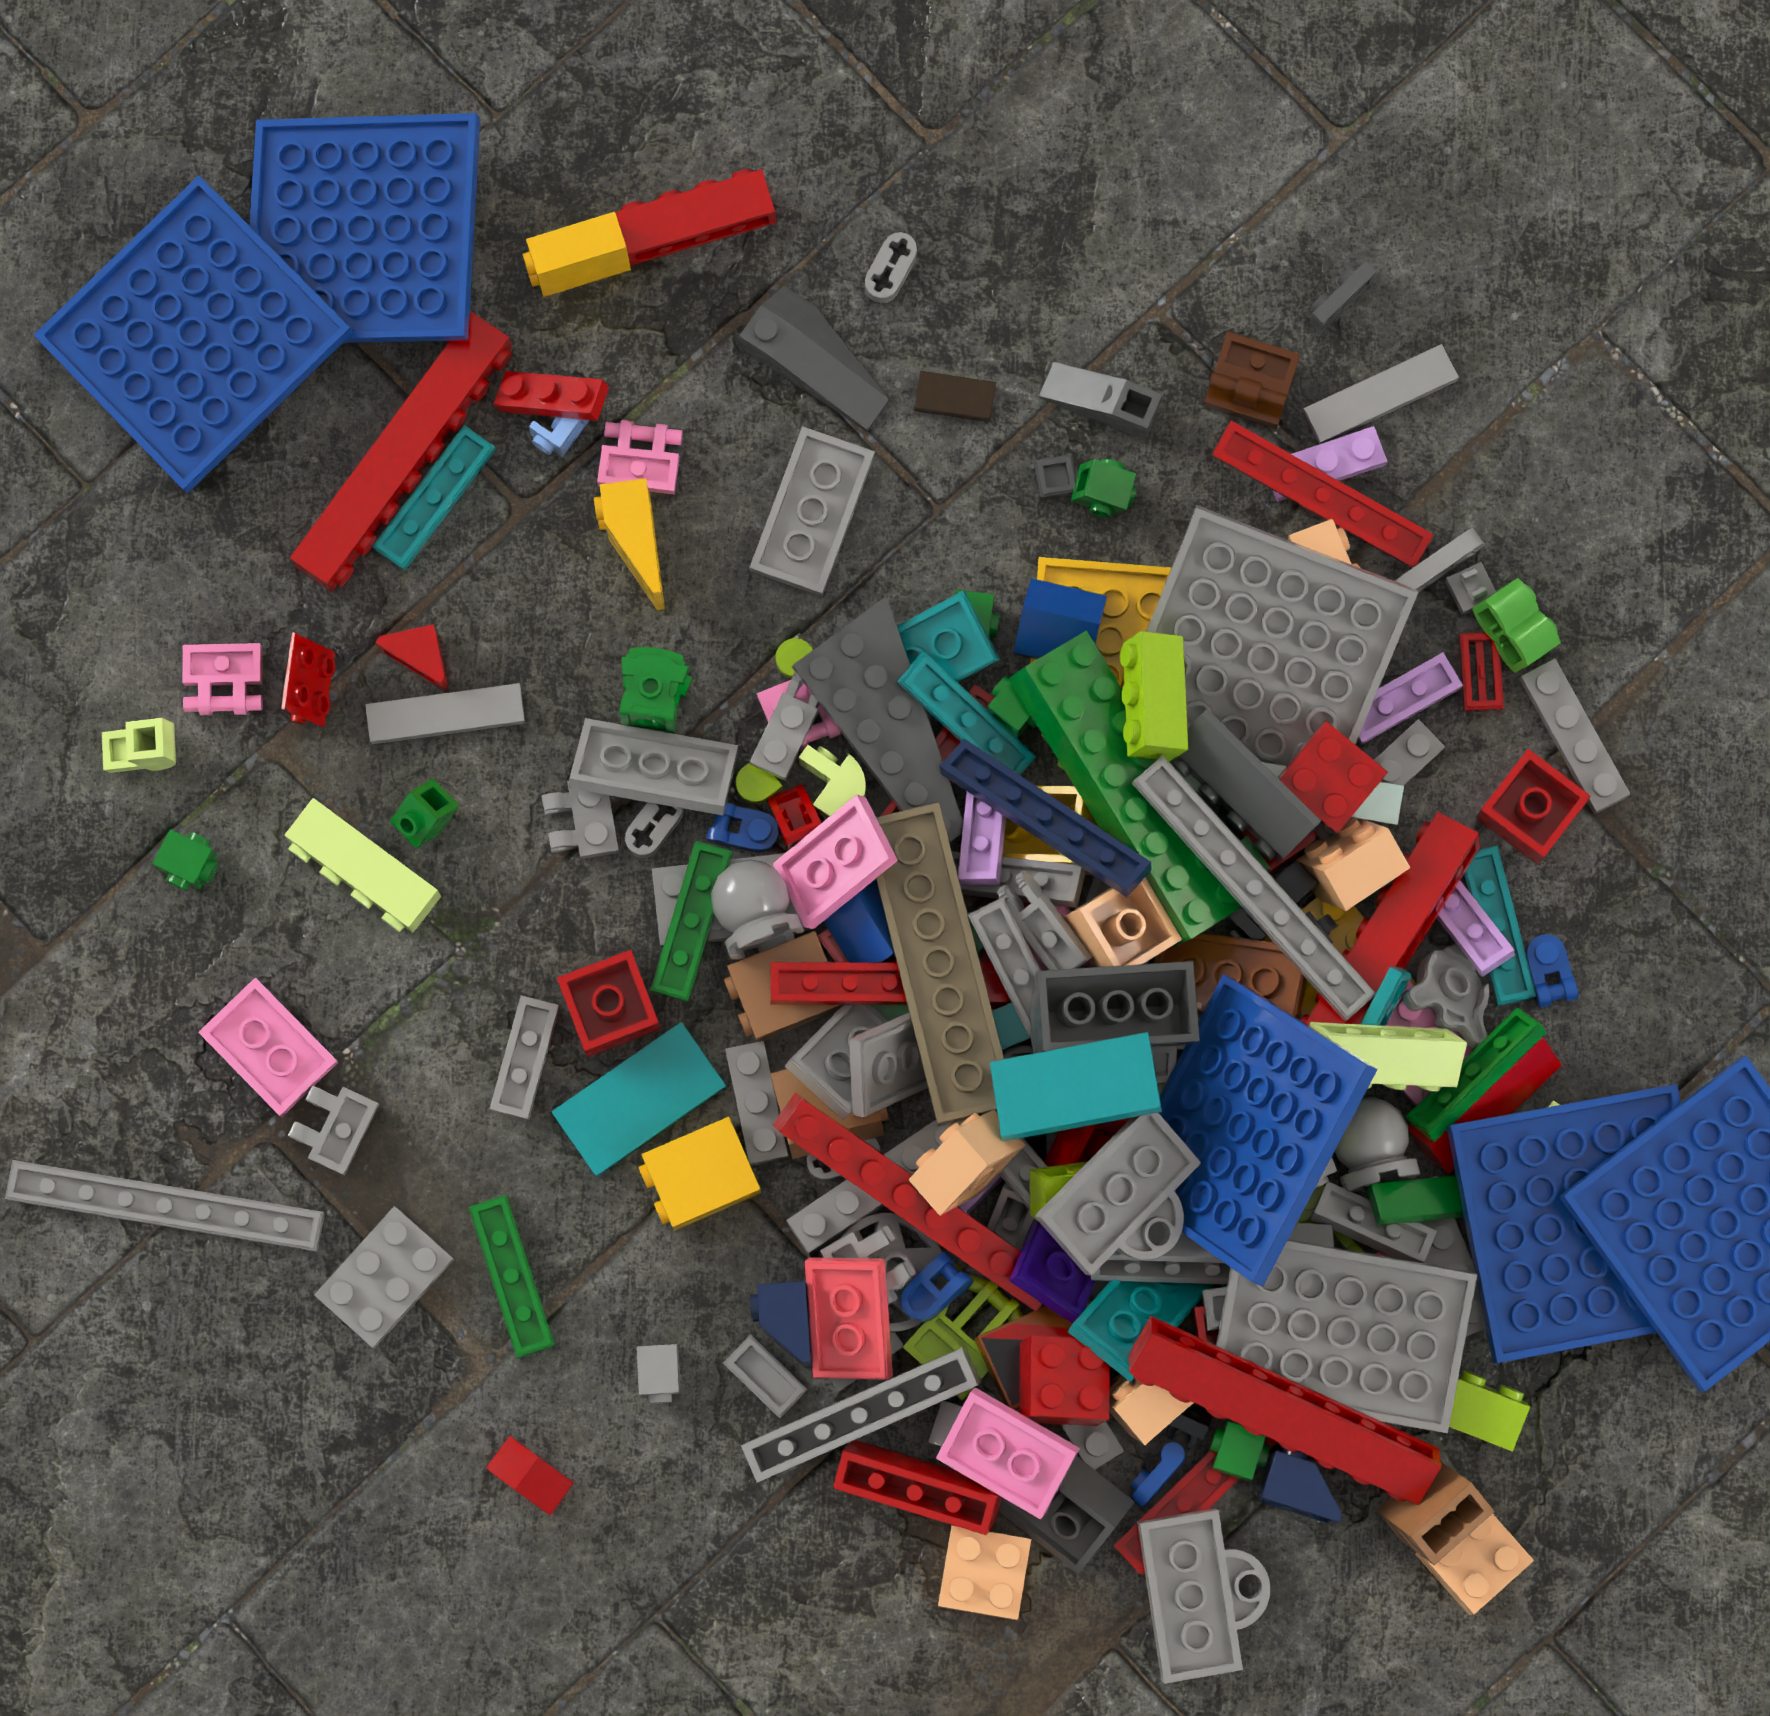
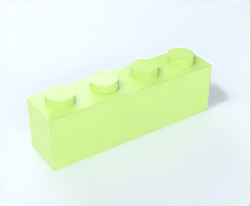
M314 798L285 833V837L292 844L288 848L289 851L305 863L312 858L322 866L319 873L336 886L343 881L353 889L350 896L365 908L369 909L374 904L385 913L381 919L398 932L406 928L411 933H414L441 898L436 888Z
M1310 1022L1309 1024L1316 1031L1378 1069L1368 1088H1371L1372 1084H1383L1388 1088L1405 1090L1407 1085H1414L1428 1091H1440L1441 1087H1457L1467 1042L1448 1029Z

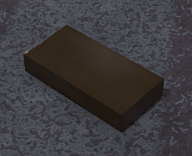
M920 371L914 411L990 422L996 382Z

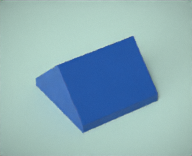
M1031 578L1022 609L1013 654L1039 659L1086 630L1096 644L1107 596Z
M875 879L823 921L849 963H889L896 959Z

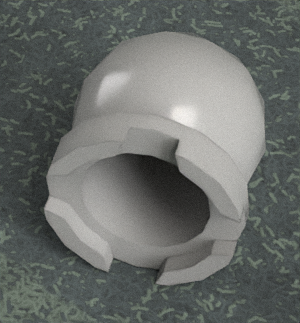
M752 859L736 862L718 875L711 892L712 908L722 927L733 933L724 942L731 959H744L745 954L743 951L757 947L759 952H763L795 939L793 932H804L799 916L786 913L790 902L786 883L779 872L766 862Z
M1363 1097L1334 1151L1338 1161L1349 1169L1348 1174L1340 1177L1342 1188L1348 1191L1361 1193L1365 1192L1364 1186L1377 1183L1382 1180V1183L1405 1181L1420 1175L1417 1159H1407L1404 1156L1409 1144L1408 1125L1401 1111L1387 1101L1376 1097Z

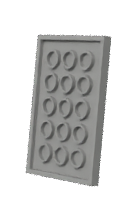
M1288 1239L1264 1286L1252 1283L1230 1267L1216 1346L1381 1422L1448 1433L1477 1274Z

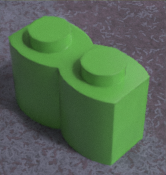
M1519 578L1506 584L1472 608L1478 623L1485 633L1494 640L1499 655L1514 673L1529 666L1561 643L1555 623L1539 611L1534 591Z

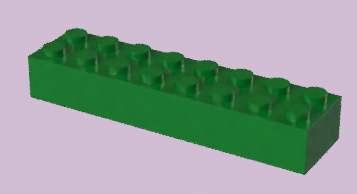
M1087 630L1025 666L1009 678L1100 829L1151 862L1152 870L1146 875V879L1182 938L1181 941L1172 946L1173 948L1192 939L1242 907L1133 786L1132 782L1157 760L1128 757L1127 743L1123 737V729L1126 723V708L1122 702V687Z

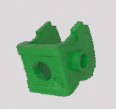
M653 647L631 648L626 657L621 658L623 687L626 689L622 696L619 711L621 725L666 730L668 733H676L678 721L677 707L680 698L686 696L692 680V676L687 675L690 667L685 666L683 655L676 652Z

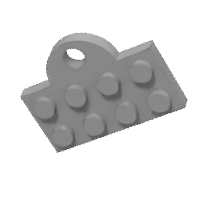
M1159 1113L1131 1117L1035 1217L1085 1275L1092 1276L1116 1250L1125 1256L1136 1259H1155L1170 1251L1182 1233L1184 1212L1175 1190L1201 1162ZM1155 1222L1161 1223L1164 1228L1163 1239L1157 1244H1153L1148 1237L1149 1228Z
M1216 1508L1138 1521L1137 1525L1161 1682L1166 1684L1243 1670L1237 1630L1254 1623L1263 1614L1268 1605L1270 1581L1263 1565L1254 1556L1243 1550L1224 1548L1219 1510ZM1253 1574L1259 1581L1258 1590L1252 1596H1242L1239 1591V1582L1245 1575Z

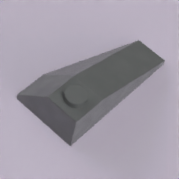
M785 286L780 288L759 307L739 335L740 346L743 351L867 432L889 402L885 393L817 307Z

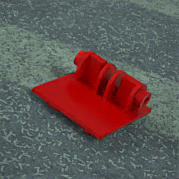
M292 633L281 709L291 715L290 722L306 724V721L317 726L325 727L326 715L330 709L329 691L331 677L335 672V652L297 633Z

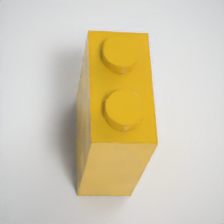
M615 212L528 238L526 241L529 252L522 254L532 287L540 285L543 297L631 270L626 244Z
M730 1117L641 1154L645 1164L638 1167L647 1189L655 1186L661 1200L655 1202L654 1205L662 1224L670 1222L674 1231L761 1194V1189Z

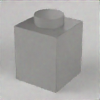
M677 1344L637 1346L640 1397H648V1404L672 1403V1395H681L679 1347Z

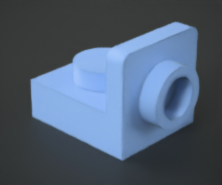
M556 417L551 425V428L554 429L552 433L533 421L529 426L530 434L534 438L532 443L548 455H551L554 451L563 457L589 420Z

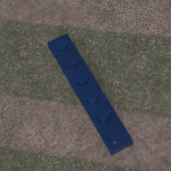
M963 739L940 765V772L943 776L1125 897H1128L1152 870L1149 860L966 739Z

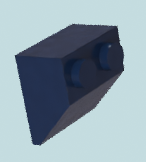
M806 1282L757 1284V1294L750 1295L751 1318L753 1322H759L762 1331L804 1368L812 1367Z
M1282 1448L1281 1452L1275 1451L1272 1453L1266 1467L1257 1501L1327 1524L1335 1525L1340 1523L1342 1513L1316 1464L1306 1460L1308 1455L1301 1451L1291 1452L1285 1448Z

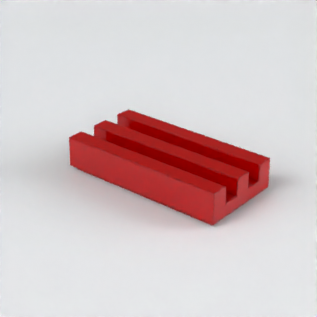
M1485 632L1460 633L1459 650L1461 683L1463 685V712H1471L1472 710H1479V712L1487 710L1502 711L1504 703L1501 656L1495 647L1494 640ZM1483 641H1490L1494 700L1487 701ZM1469 642H1475L1478 701H1472Z

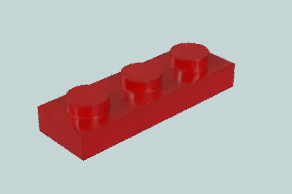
M505 371L493 405L500 412L598 421L609 386L603 379Z

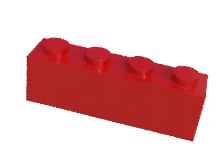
M743 169L732 174L730 179L719 182L714 179L705 180L695 185V189L680 193L679 190H672L661 194L658 200L647 203L633 201L622 206L621 210L615 212L626 244L630 266L775 224V209L763 170Z
M1544 1037L1536 1042L1454 1124L1512 1114L1562 1065ZM1410 1125L1408 1127V1132L1425 1156L1450 1174L1455 1168L1447 1130L1433 1142Z
M858 1440L851 1441L842 1451L833 1486L834 1489L986 1536L996 1522L1002 1497L956 1470Z

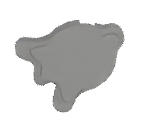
M1456 943L1443 950H1434L1421 961L1417 970V983L1403 993V1003L1411 1011L1431 1008L1436 1015L1435 1023L1437 1027L1459 1032L1467 1042V1045L1472 1049H1475L1487 1037L1483 1013L1488 1004L1489 984L1487 983L1482 986L1475 967Z

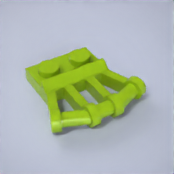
M954 1264L955 1267H956L960 1272H962L963 1267H962V1266H959V1265H957V1264ZM968 1273L974 1280L968 1290L978 1293V1295L953 1322L945 1316L948 1305L937 1317L924 1322L902 1348L919 1364L923 1365L966 1346L979 1378L982 1380L989 1370L975 1340L973 1341L961 1330L962 1327L986 1301L994 1306L999 1313L979 1335L1002 1326L1006 1320L1011 1322L1018 1319L1023 1314L1019 1308L1020 1303L1014 1298L1008 1299L997 1289L999 1285L991 1280L988 1281ZM973 1388L955 1396L963 1401Z

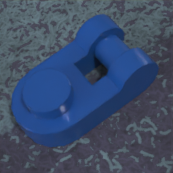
M726 803L723 816L713 814L715 815L713 827L708 828L706 840L715 844L752 852H766L776 845L779 838V827L776 820L770 814ZM730 819L741 822L739 834L728 832Z
M1550 934L1535 937L1527 946L1525 953L1536 992L1535 999L1538 1007L1550 1006L1552 1004L1551 1001L1564 998L1566 1002L1578 999L1576 982L1572 976L1563 943L1557 937ZM1557 973L1559 983L1548 986L1544 976Z
M945 1251L939 1254L902 1292L901 1306L904 1312L915 1321L926 1322L937 1317L957 1296L967 1291L974 1281L966 1271L960 1272L955 1267V1260L948 1252ZM943 1276L949 1283L939 1290L933 1282L938 1277Z
M1175 1442L1167 1443L1161 1450L1162 1461L1151 1473L1144 1469L1130 1485L1135 1491L1131 1499L1142 1509L1152 1501L1185 1463L1186 1454L1180 1444Z

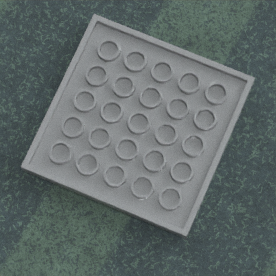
M1196 505L1146 632L1183 636L1187 729L1208 709L1261 762L1287 766L1324 721H1327L1352 743L1356 744L1416 600L1418 590Z

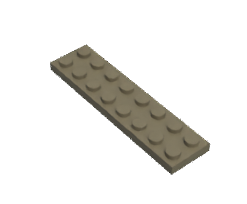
M938 802L876 817L898 859L896 863L878 876L876 881L937 1125L941 1126L965 1120L974 1113L982 1116L992 1110L997 1112L990 1062L1003 1060L1004 1057L940 804Z

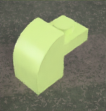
M164 718L125 722L126 729L102 732L103 771L108 773L139 769L158 771L171 768L176 764L174 723Z
M807 745L799 756L800 765L827 783L813 804L820 817L826 820L855 795L866 797L864 773L859 763L850 754H848L841 766H838L836 764L838 758L821 746L815 750Z

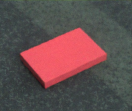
M813 1257L806 1259L805 1275L813 1378L889 1380L893 1376L885 1259Z

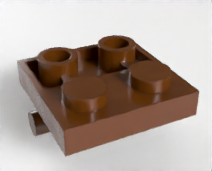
M1227 331L1203 406L1277 429L1301 354Z

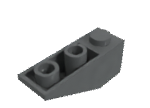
M1053 362L1039 398L1146 441L1160 408L1162 394L1126 379Z

